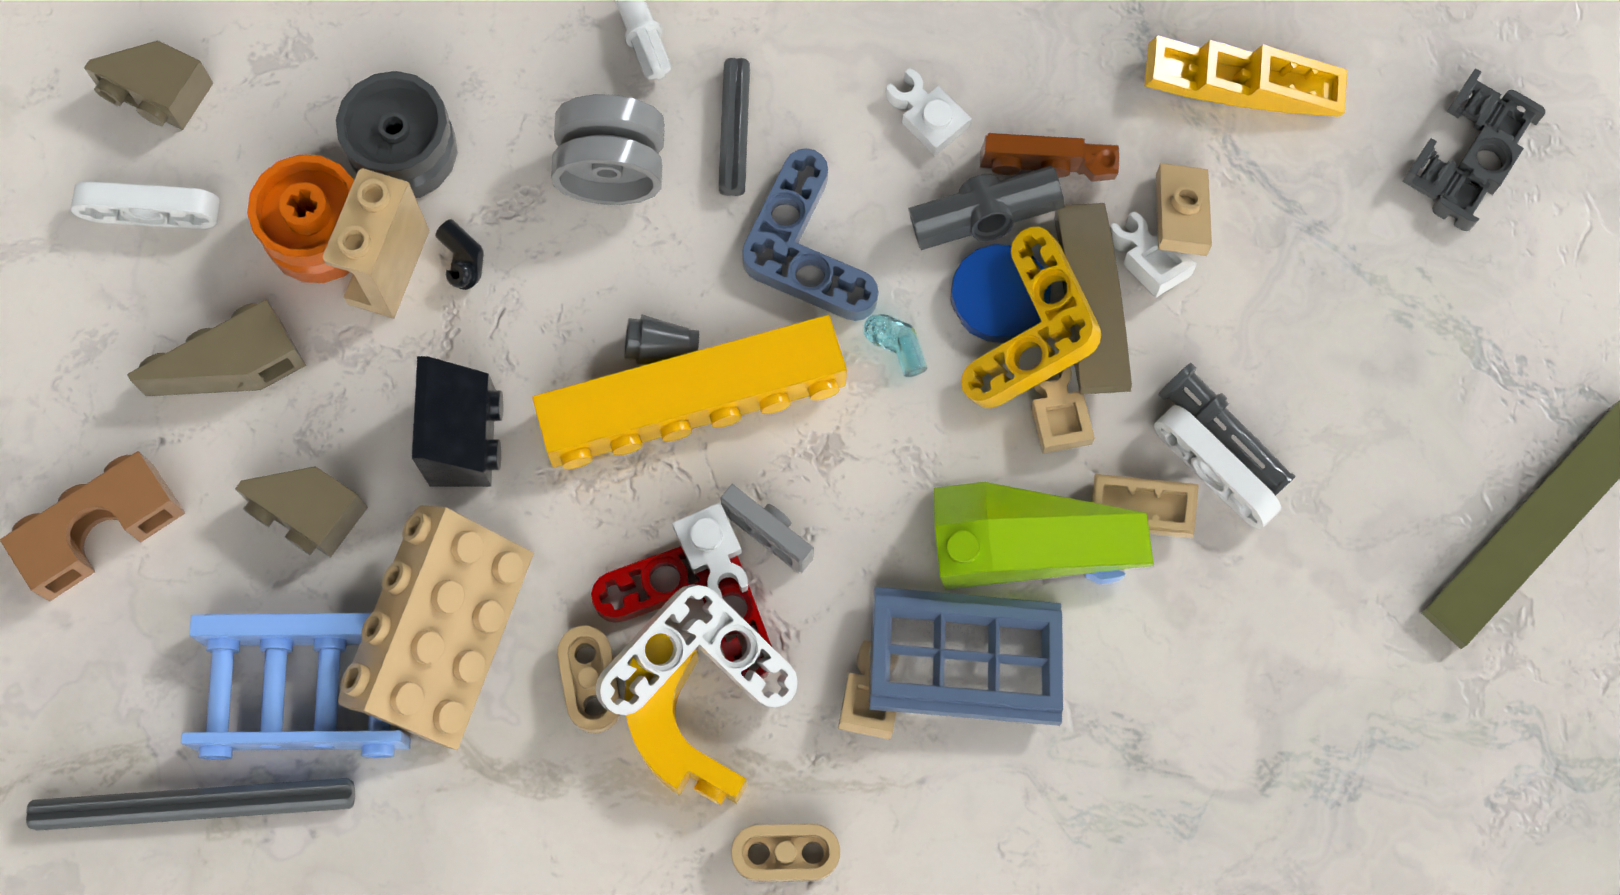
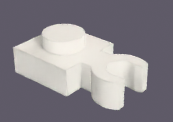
M908 68L905 71L904 81L912 90L900 92L890 83L886 87V98L892 106L908 110L903 114L902 124L936 156L970 128L972 118L940 86H937L928 94L923 89V80L920 74L914 69Z
M1136 212L1129 214L1125 227L1131 233L1123 231L1116 223L1110 226L1114 248L1121 252H1127L1123 265L1155 298L1192 276L1197 263L1187 253L1158 250V234L1152 236L1147 231V222L1140 214Z
M721 502L672 523L693 574L706 569L709 570L710 574L707 584L710 589L723 599L718 584L723 578L731 577L738 582L742 593L748 590L746 573L740 566L730 562L731 558L742 554V549Z

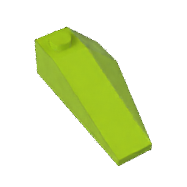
M989 482L934 488V522L939 572L945 590L1154 566L1148 519L1145 512Z

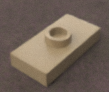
M1160 163L1156 172L1158 250L1207 256L1212 246L1208 169Z
M1095 474L1092 502L1147 513L1150 534L1194 538L1199 484Z

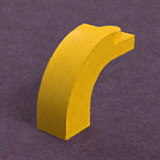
M663 633L650 637L645 646L646 657L655 665L665 663L673 653L672 641ZM695 649L642 708L635 713L626 715L628 727L644 762L652 773L670 790L680 796L691 777L697 781L693 789L707 799L722 805L724 799L727 798L737 804L747 787V779L692 747L677 727V700L684 684L699 661L698 651ZM634 656L629 666L637 670L625 682V701L632 699L634 694L630 691L629 687L639 675L644 676L648 682L654 676L653 673L640 667Z

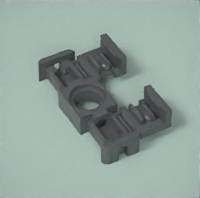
M1476 68L1447 110L1448 113L1456 118H1459L1462 114L1476 122L1473 128L1477 130L1483 127L1459 166L1456 167L1457 163L1453 161L1451 163L1449 161L1444 163L1439 160V155H1436L1437 152L1434 148L1437 141L1430 138L1402 181L1432 200L1439 196L1440 198L1433 205V213L1443 220L1448 215L1455 218L1454 226L1462 231H1470L1479 221V218L1473 215L1487 192L1493 195L1503 183L1524 149L1517 143L1530 122L1537 125L1546 113L1543 106L1515 90H1508L1500 99L1502 94L1477 80L1481 71ZM1473 93L1463 109L1460 108L1462 102L1466 101L1470 94ZM1517 106L1524 107L1525 112L1518 111ZM1482 150L1494 152L1501 161L1500 169L1488 170L1482 167L1477 160V153ZM1430 159L1428 165L1422 172L1421 176L1417 175L1420 168L1423 169L1428 160Z

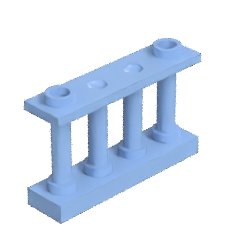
M372 613L191 615L189 636L202 645L207 646L206 651L212 653L206 732L182 733L181 744L199 751L198 758L207 760L232 759L233 751L362 749V757L392 758L394 757L395 749H410L411 738L401 730L390 731L389 723L370 715L368 731H336L340 654L346 651V645L361 643L363 625ZM240 645H260V651L265 652L260 732H228L234 654L240 652ZM293 645H314L313 650L319 652L314 731L282 732L287 653L293 652Z

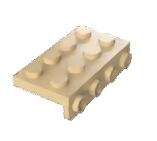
M421 505L407 519L403 527V540L394 562L388 567L383 576V589L374 611L363 625L361 643L352 664L342 676L338 703L345 708L365 713L445 748L458 750L534 553L447 507Z

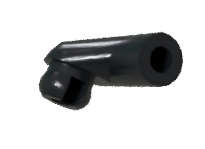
M449 219L437 229L435 236L453 253L451 270H446L447 281L453 287L467 290L474 287L481 278L484 251L481 245L453 219Z

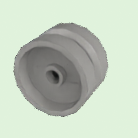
M593 94L575 97L562 103L555 112L554 138L558 147L552 156L551 179L553 186L563 194L577 200L603 205L640 203L655 197L662 186V159L659 152L664 147L665 124L663 115L652 105L638 99L620 95Z

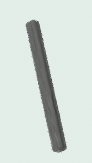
M340 778L37 799L30 801L27 805L26 823L28 828L39 831L350 809L354 806L355 787L350 779Z

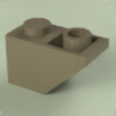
M158 40L90 59L84 67L96 84L95 92L106 101L116 106H121L125 102L136 107V111L149 122L158 126H163L167 122L181 130H184L213 85V81L200 60Z
M316 466L241 480L235 488L248 502L243 508L244 511L267 527L275 520L289 529L285 538L309 555L317 548L331 558L368 508L358 494Z

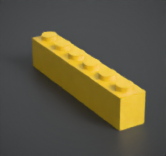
M829 314L532 396L552 467L562 466L564 469H576L593 461L592 457L608 452H612L613 455L630 454L641 449L644 442L662 438L666 442L680 440L689 436L694 428L712 424L714 428L730 426L740 421L741 415L761 410L762 414L780 412L791 405L790 402L809 396L814 401L827 399L836 395L840 391L839 388L846 386L847 368Z

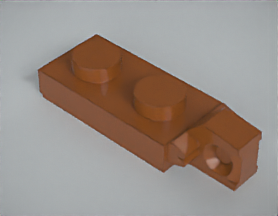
M988 133L980 150V168H992V172L999 175H1015L1020 173L1021 170H1037L1052 166V168H1055L1058 178L1067 177L1070 175V172H1077L1079 175L1084 174L1091 182L1115 180L1119 172V145L1086 144L1085 138Z

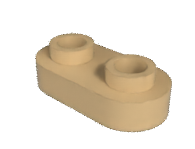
M587 625L574 627L563 635L557 649L567 712L572 722L582 731L601 733L610 729L617 722L620 714H615L604 708L599 715L591 716L586 713L585 708L589 700L597 698L595 691L597 679L602 671L613 661L612 649L607 637L599 629ZM584 647L593 648L596 652L595 658L588 664H581L576 659L578 651ZM617 677L610 683L615 690L610 698L613 703L620 698Z
M818 824L752 825L743 829L734 839L731 857L737 872L750 881H818L828 877L837 867L840 859V845L837 837L831 830ZM761 844L768 849L769 858L765 863L754 864L749 860L748 852L752 846ZM817 844L822 848L823 858L821 861L811 864L804 860L802 851L806 845Z

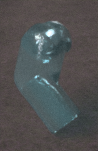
M885 314L872 315L865 321L863 327L865 337L874 345L897 354L905 377L919 375L928 369L916 331L912 325Z

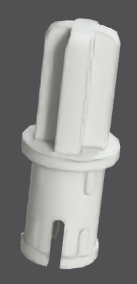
M615 0L627 30L625 41L627 45L634 48L644 76L648 80L655 78L661 80L665 78L666 73L671 70V63L660 38L663 33L662 27L657 21L653 20L646 0Z

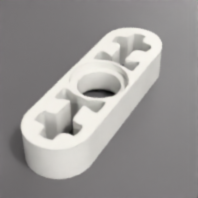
M80 182L74 188L71 212L82 219L100 223L208 229L217 225L220 198L209 191L197 188Z
M1173 405L1154 423L1155 431L1160 439L1249 525L1262 529L1280 512L1281 505L1274 493L1186 409Z

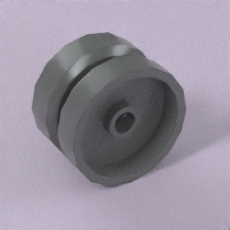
M399 71L373 74L355 84L341 101L336 117L337 136L356 175L358 170L364 168L407 181L415 198H420L440 187L452 172L458 151L455 132L448 118L445 104L435 88L417 75Z

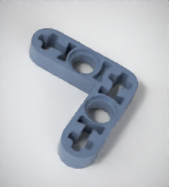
M799 149L791 153L786 159L744 243L742 251L744 269L756 281L848 320H863L869 317L876 309L879 291L874 278L860 269L799 244L828 180V166L823 155L816 150ZM806 166H811L814 168V177L809 176L802 187L801 196L795 192L798 183V171H804ZM787 204L795 207L800 216L792 225H779L771 216L773 210L780 205ZM766 248L772 249L775 261L767 260L764 266L758 265L757 255L754 252L762 254ZM791 256L793 259L789 264L787 277L781 276L782 264L787 265V257ZM807 265L817 266L824 273V280L816 287L803 286L796 279V273L800 268ZM833 275L839 277L838 288L834 287L833 296L831 297L826 294L831 288ZM856 286L863 288V297L866 300L859 299L855 305L849 304L847 302L848 294L845 291L853 292Z

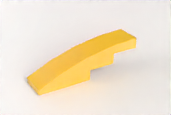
M1158 35L1148 43L1144 87L1188 98L1242 108L1340 117L1345 113L1347 69L1267 45H1261L1254 52L1209 40L1199 48Z

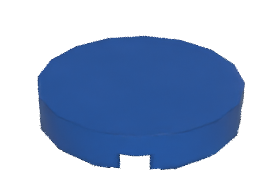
M994 244L977 249L961 262L952 281L951 304L954 312L956 311L957 316L962 321L961 324L969 333L987 342L1005 343L1042 322L1014 264L1010 245ZM1032 255L1031 258L1040 266L1041 270L1045 269ZM1051 284L1044 293V301L1047 304H1050Z

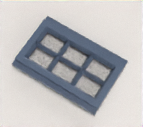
M875 587L872 602L869 710L1060 726L1063 711L1061 603Z

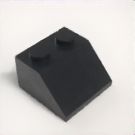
M417 356L412 460L430 487H491L492 470H500L501 443L499 439H493L494 421H502L503 418L502 391L495 389L489 373L429 356Z

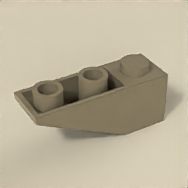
M266 299L258 304L251 303L240 307L232 314L231 319L214 328H203L192 333L184 344L167 353H156L147 357L140 363L139 368L128 373L127 376L145 396L263 390L305 367L306 364L280 318Z

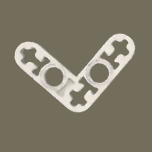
M688 585L675 592L602 671L597 679L595 691L598 701L607 710L620 715L635 713L647 703L697 647L752 700L764 706L776 708L791 701L797 692L798 680L792 666L715 591L706 586ZM704 597L707 602L703 605L702 609L707 616L703 621L692 618L685 624L681 630L689 633L690 637L684 641L681 634L674 628L666 625L665 621L670 616L673 622L680 623L689 612V608L685 604L687 598L700 600ZM737 630L746 638L747 650L742 658L731 662L721 654L720 644L725 634ZM663 633L672 641L673 653L668 661L655 665L646 657L645 646L650 637ZM761 651L764 657L756 661ZM634 656L639 666L653 673L654 676L648 682L644 676L639 675L629 687L630 691L634 694L632 699L625 701L619 698L613 703L610 698L615 690L610 683L615 677L625 681L637 670L627 664ZM756 661L764 671L774 674L780 671L781 675L778 677L777 682L782 688L777 694L770 691L763 694L761 690L765 686L764 680L755 671L751 670L747 671L744 678L741 675V671L747 669Z

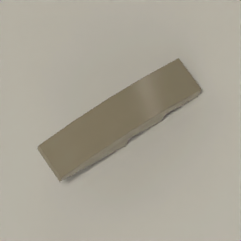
M1105 203L1064 205L1065 208L1055 210L1054 221L1058 241L1101 330V339L1096 350L1088 357L1074 364L1079 393L1082 395L1131 392L1132 381L1121 289ZM1062 281L1064 294H1066L1067 283ZM1075 324L1069 328L1071 331L1069 339L1073 343L1081 338L1079 335L1081 327Z

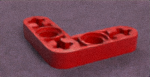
M680 546L602 575L593 585L591 592L592 603L599 616L606 621L614 623L624 622L662 608L674 593L684 586L700 585L708 587L707 581L710 572L706 569L696 573L695 577L698 582L689 584L687 568L681 560L686 558ZM738 556L730 559L731 563L742 568ZM670 566L678 571L680 581L674 590L662 593L656 591L651 586L650 578L657 568ZM641 574L642 586L649 598L648 600L640 602L639 593L635 592L623 598L624 607L615 610L611 603L602 604L601 600L609 596L608 587L617 585L621 592L636 588L632 577ZM723 578L718 584L723 599L727 596H737L744 600L747 605V612L743 619L750 626L755 625L757 633L772 647L749 584L748 590L742 593L738 582L734 578ZM734 630L725 635L740 634L741 632ZM724 635L720 648L724 658L733 662L742 657L741 645L737 636L730 642H727ZM760 666L758 669L753 670L762 679L766 678L770 673L764 671ZM749 667L741 671V675L744 678L747 671L749 670Z

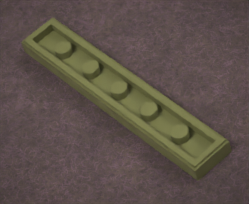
M1620 400L1603 415L1421 612L1460 649L1471 642L1620 479Z

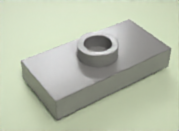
M733 484L720 497L721 505L727 518L797 573H802L812 562L814 547L788 528L792 523L779 509L771 504H767L763 508Z

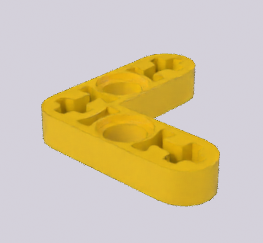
M1029 227L1022 230L1015 237L1011 246L1014 264L1042 322L977 358L966 367L962 374V391L969 399L982 408L992 409L1006 403L1088 357L1096 350L1100 343V326L1060 244L1044 228ZM1040 244L1042 246L1040 254L1044 262L1049 266L1048 268L1041 270L1040 266L1031 258L1033 255L1031 248L1034 245ZM1065 281L1067 283V292L1064 298L1054 304L1045 303L1044 293L1047 287L1053 282ZM1078 324L1081 327L1079 330L1081 338L1073 343L1069 339L1071 336L1069 328ZM1050 337L1056 341L1054 345L1059 350L1057 354H1055L1050 344L1046 342ZM1030 347H1040L1042 350L1040 363L1031 370H1021L1019 360L1022 353ZM1004 363L1015 375L1013 379H1009L1005 375L1008 371L1003 367ZM989 374L993 377L990 381L992 389L984 392L980 389L984 385L982 378Z

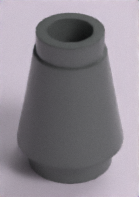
M641 315V319L628 318L624 357L625 359H635L637 365L651 364L698 351L699 330H689V328L646 315Z

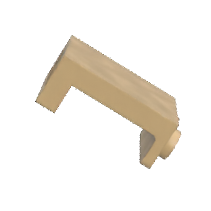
M364 168L358 170L323 254V259L327 265L353 273L343 297L348 305L393 319L396 316L430 231L409 182Z

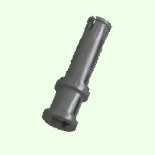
M1189 363L1158 395L1163 400L1169 398L1175 405L1190 412L1276 496L1296 476L1290 473L1260 440L1226 408L1229 405L1226 401L1227 397L1223 393L1216 395L1195 374L1196 367ZM1185 387L1201 401V406L1184 391ZM1216 417L1226 426V430H1223L1214 421ZM1235 435L1265 465V468L1262 469L1231 436Z

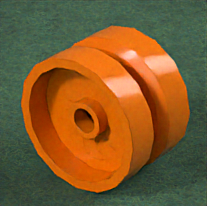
M296 155L277 161L259 176L250 192L247 210L252 231L263 245L270 259L284 274L301 282L326 283L344 277L349 273V271L327 265L323 259V254L354 179L339 163L321 155Z

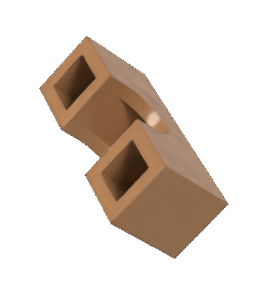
M137 451L132 455H123L114 459L104 468V473L87 484H78L67 489L60 495L56 504L42 513L30 514L20 519L12 527V532L1 538L0 542L30 590L44 599L52 601L95 573L84 551L85 539L94 526L103 521L118 520L126 532L139 542H142L184 515L185 512L155 466Z

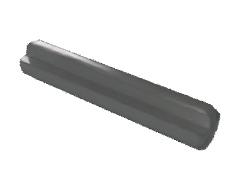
M728 58L724 62L718 185L720 194L725 196H741L745 192L750 63L744 58Z

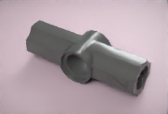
M1047 166L1004 180H999L998 177L989 174L978 175L963 183L957 194L908 208L919 248L924 250L971 235L979 241L996 240L1009 233L1015 222L1065 208L1055 168Z

